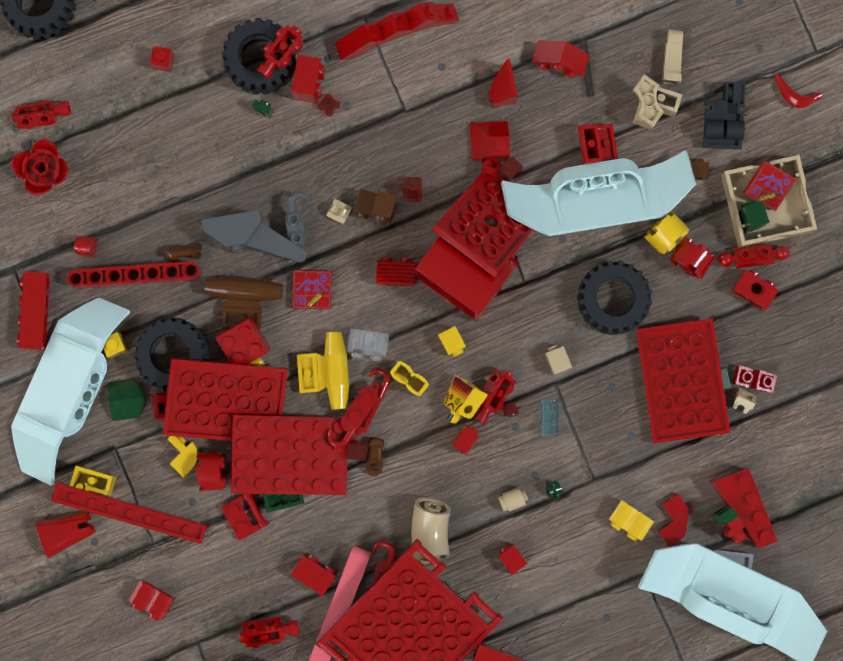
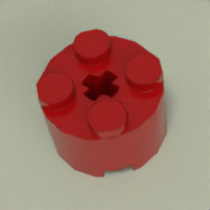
M683 237L669 261L675 267L679 264V267L685 270L684 273L696 279H703L715 256L708 252L709 249L703 244L699 243L697 246L693 244L694 242L691 239Z
M221 452L197 453L196 459H200V465L196 466L197 485H201L199 492L224 490L226 484H228V473H224L225 465H227L226 454Z

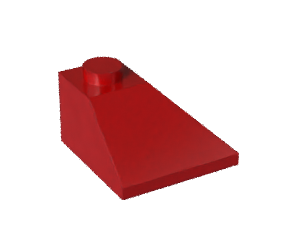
M510 59L505 60L490 86V92H487L489 103H493L494 108L516 104L518 94Z
M508 121L470 123L472 161L489 157L496 160L510 159Z

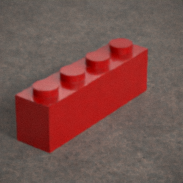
M23 272V276L20 278L22 295L19 296L21 315H18L20 334H17V345L23 350H45L47 344L50 274L44 272Z

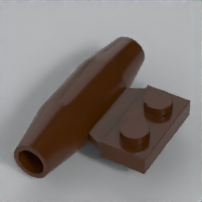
M223 277L206 279L204 291L205 295L227 299L223 307V327H231L252 315L259 329H261L262 309L259 302L281 300L283 284L254 278Z

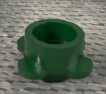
M557 481L546 482L545 490L547 495L553 500L559 499L560 495H562L560 484Z

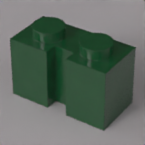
M754 199L741 206L742 209L739 210L741 225L745 224V228H743L745 234L763 228L770 223L762 201L756 202Z

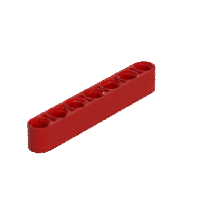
M189 261L78 269L68 273L67 282L76 289L194 281L201 276V268L196 263ZM196 267V273L193 276H189L187 274L188 268ZM171 268L177 269V274L174 277L168 276V271ZM157 269V277L151 279L149 277L150 271ZM135 270L138 271V278L136 280H131V272ZM114 272H119L120 274L117 281L111 280V275ZM99 273L101 276L100 280L97 283H93V275ZM76 275H81L80 283L74 284L73 278Z

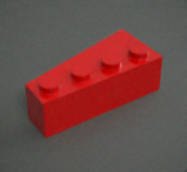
M744 468L710 481V484L717 491L722 501L727 506L733 507L746 526L743 528L744 532L756 548H762L778 542L749 468Z

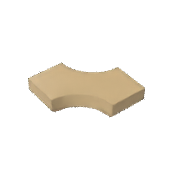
M644 74L632 91L640 101V111L637 118L653 128L664 113L663 109L658 105L656 98L660 85Z

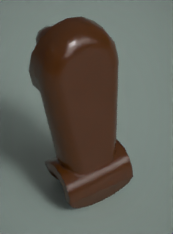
M195 243L193 246H169L165 249L164 256L168 258L170 263L171 260L175 263L176 259L184 256L200 259L202 245Z
M374 437L369 439V451L365 467L366 472L370 476H378L383 469L382 448H384V440Z

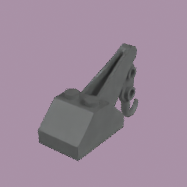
M300 191L293 193L288 199V211L285 219L288 239L264 225L263 215L259 210L202 219L203 230L210 238L230 252L233 251V254L245 252L244 249L252 248L302 263L307 259V254L302 248L306 242L303 217L298 211L295 201L298 197H304L307 203L311 201L306 193Z

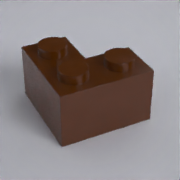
M360 188L354 213L361 219L368 220V217L375 219L376 223L386 225V223L392 222L397 205V196L381 191L374 193Z

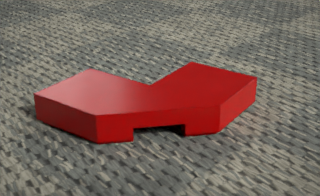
M678 493L662 504L673 520L658 531L668 547L673 546L686 535L689 508Z

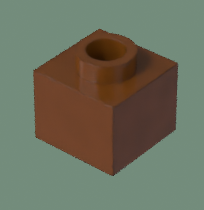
M699 158L692 159L690 163L695 180H706L709 176V162H704V159Z

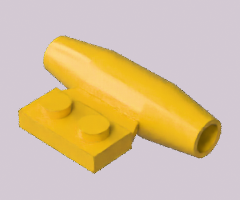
M342 332L326 333L324 356L317 353L297 355L299 392H320L327 388L331 409H347L349 394L347 352Z

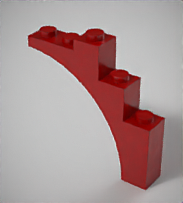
M423 2L406 12L392 13L378 23L363 24L336 41L335 45L341 60L355 59L367 51L394 39L437 26L455 24L459 21L453 3L434 5L433 2Z

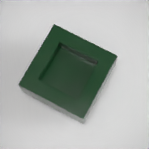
M255 99L252 104L253 110L269 119L273 114V110L270 108L271 104L264 100L259 102Z

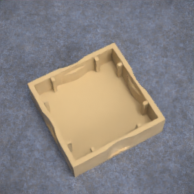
M800 155L769 162L797 180L776 212L764 205L770 223L763 228L746 234L743 230L745 224L741 225L739 210L742 209L741 206L744 203L754 200L744 194L743 191L760 165L732 169L721 174L738 248L811 233L817 230L812 205L806 192V180Z

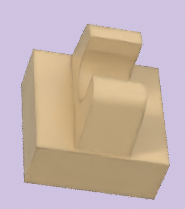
M335 199L326 216L344 225L352 207Z
M739 388L736 392L733 408L736 409L738 405L744 406L743 413L746 414L750 409L754 408L757 396Z

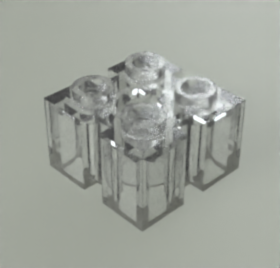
M350 328L347 352L355 359H363L364 356H368L371 361L382 362L383 359H387L390 335L388 333Z

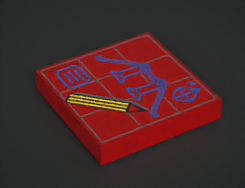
M763 160L743 193L758 202L762 201L765 206L776 212L797 179Z
M293 270L292 309L331 310L332 271Z

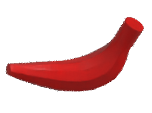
M779 73L775 74V80L780 93L791 106L806 108L813 102L822 99L820 92L809 96L796 93Z

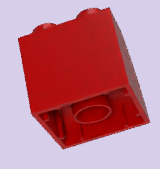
M439 237L415 268V278L478 322L518 267L519 262L514 259L518 250L497 276L494 277L442 237Z

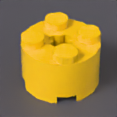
M672 211L666 214L664 219L658 220L648 230L647 235L644 236L663 255L667 251L670 252L677 245L675 241L680 237L683 238L689 232L687 225Z

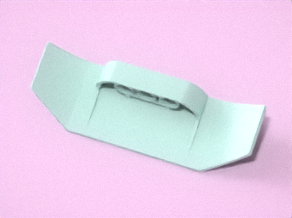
M686 150L651 167L638 168L633 161L621 158L563 168L554 175L551 183L524 185L503 180L501 182L507 215L547 236L662 218L696 185Z
M98 297L58 320L11 425L13 442L22 472L51 486L54 485L55 465L59 446L63 437L73 435L82 428L107 372V362L101 353L114 329L130 314L128 309Z
M698 543L655 550L638 586L639 589L650 591L681 603L698 618L751 643H766L796 661H814L828 632L799 591Z

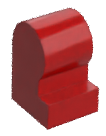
M85 236L77 237L74 245L75 254L95 258L98 239Z

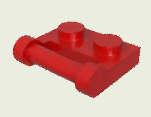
M243 494L221 507L239 541L270 524L267 519L265 520L252 497L254 494ZM245 500L258 522L255 526L241 504Z

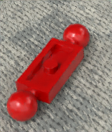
M771 244L733 248V255L723 252L718 256L717 261L722 267H729L735 262L736 269L772 265L775 262L774 258L780 261L786 260L790 255V251L783 245L772 250Z

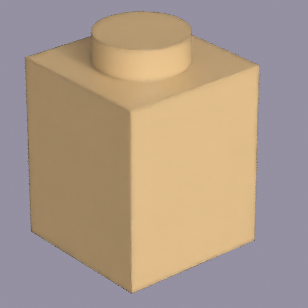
M558 345L548 348L545 357L553 375L572 368L564 346L559 348Z

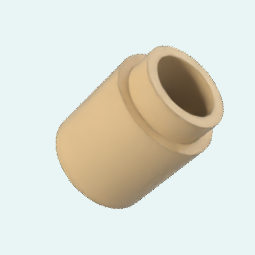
M520 487L502 494L503 496L499 497L503 511L509 510V512L526 506L525 501H528L525 489L521 490Z

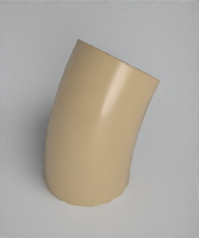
M430 497L418 498L415 500L412 516V543L419 539L422 542L421 545L439 561L450 557L448 523L451 508L438 499ZM415 551L413 553L422 564H429L419 552Z

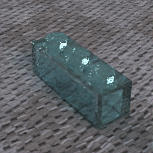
M541 400V436H558V400Z

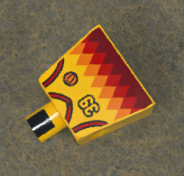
M455 375L444 400V405L451 409L446 419L453 424H457L461 416L471 419L488 394L471 382Z

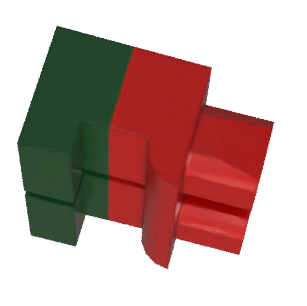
M725 505L710 515L714 523L724 526L722 534L729 537L732 542L739 544L747 538L742 530L746 526L733 507Z

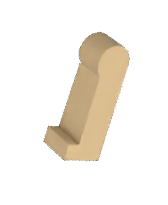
M668 29L661 84L679 86L681 82L683 31Z

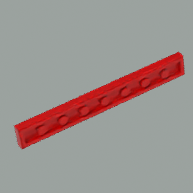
M56 482L51 501L199 544H202L207 528L206 524Z

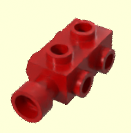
M288 25L285 29L281 27L275 35L277 37L275 42H269L265 47L264 57L266 61L258 67L257 71L265 78L270 79L273 75L272 71L276 67L279 70L283 67L286 68L292 61L291 56L294 52H299L304 45V39L301 35L302 31L294 25L292 28ZM289 39L294 40L292 45L287 44ZM281 54L282 58L277 60L275 59L276 55Z
M42 100L40 103L35 104L24 103L22 106H17L15 111L11 112L13 123H17L19 130L32 129L38 126H50L56 124L57 116L59 115L63 117L71 116L68 100L61 101L60 104L55 105L53 101Z
M496 368L494 369L482 389L488 395L472 418L486 425L490 413L496 414L497 411L504 407V400L508 394L513 392L516 382L512 379V373L505 369L502 372Z
M280 616L242 623V631L239 632L241 643H245L246 647L259 648L261 645L269 643L277 645L281 641H285V635H300L297 619L282 624Z

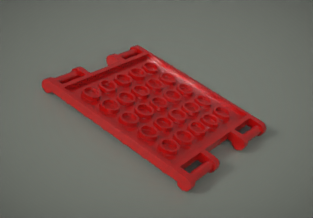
M416 539L356 603L319 638L316 646L323 648L336 661H463L502 621L503 616L500 613H496L480 599L476 591H473L465 601L455 594L437 577L445 569L446 564L434 557L421 545L422 542ZM415 551L419 552L435 568L430 571L413 553ZM473 603L492 619L489 623L470 607ZM331 639L349 657L345 658L328 641Z

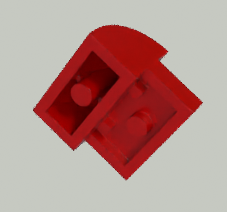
M590 124L577 127L583 165L618 159L613 124Z

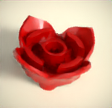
M46 138L36 141L31 151L21 152L11 160L13 171L24 180L25 189L34 196L49 192L53 187L62 183L69 173L67 162L59 156L56 146ZM42 165L46 167V170L43 171V173H41L38 170V168L42 167Z

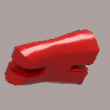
M89 512L36 521V529L48 559L96 532L94 525L86 526L79 530V524L92 520Z

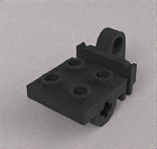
M725 82L723 86V101L705 100L704 106H710V110H705L703 148L742 150V140L745 134V111H740V108L745 107L746 82Z

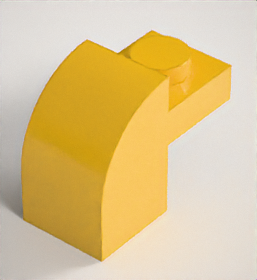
M170 436L168 440L180 452L170 465L182 477H187L198 465L199 459H196L197 453H200L198 446L195 442H191L187 446L186 443L188 441L184 437Z

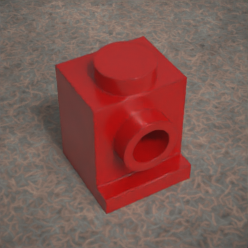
M167 392L150 394L153 418H158V421H164L165 408L159 410L158 406L163 403L166 407Z

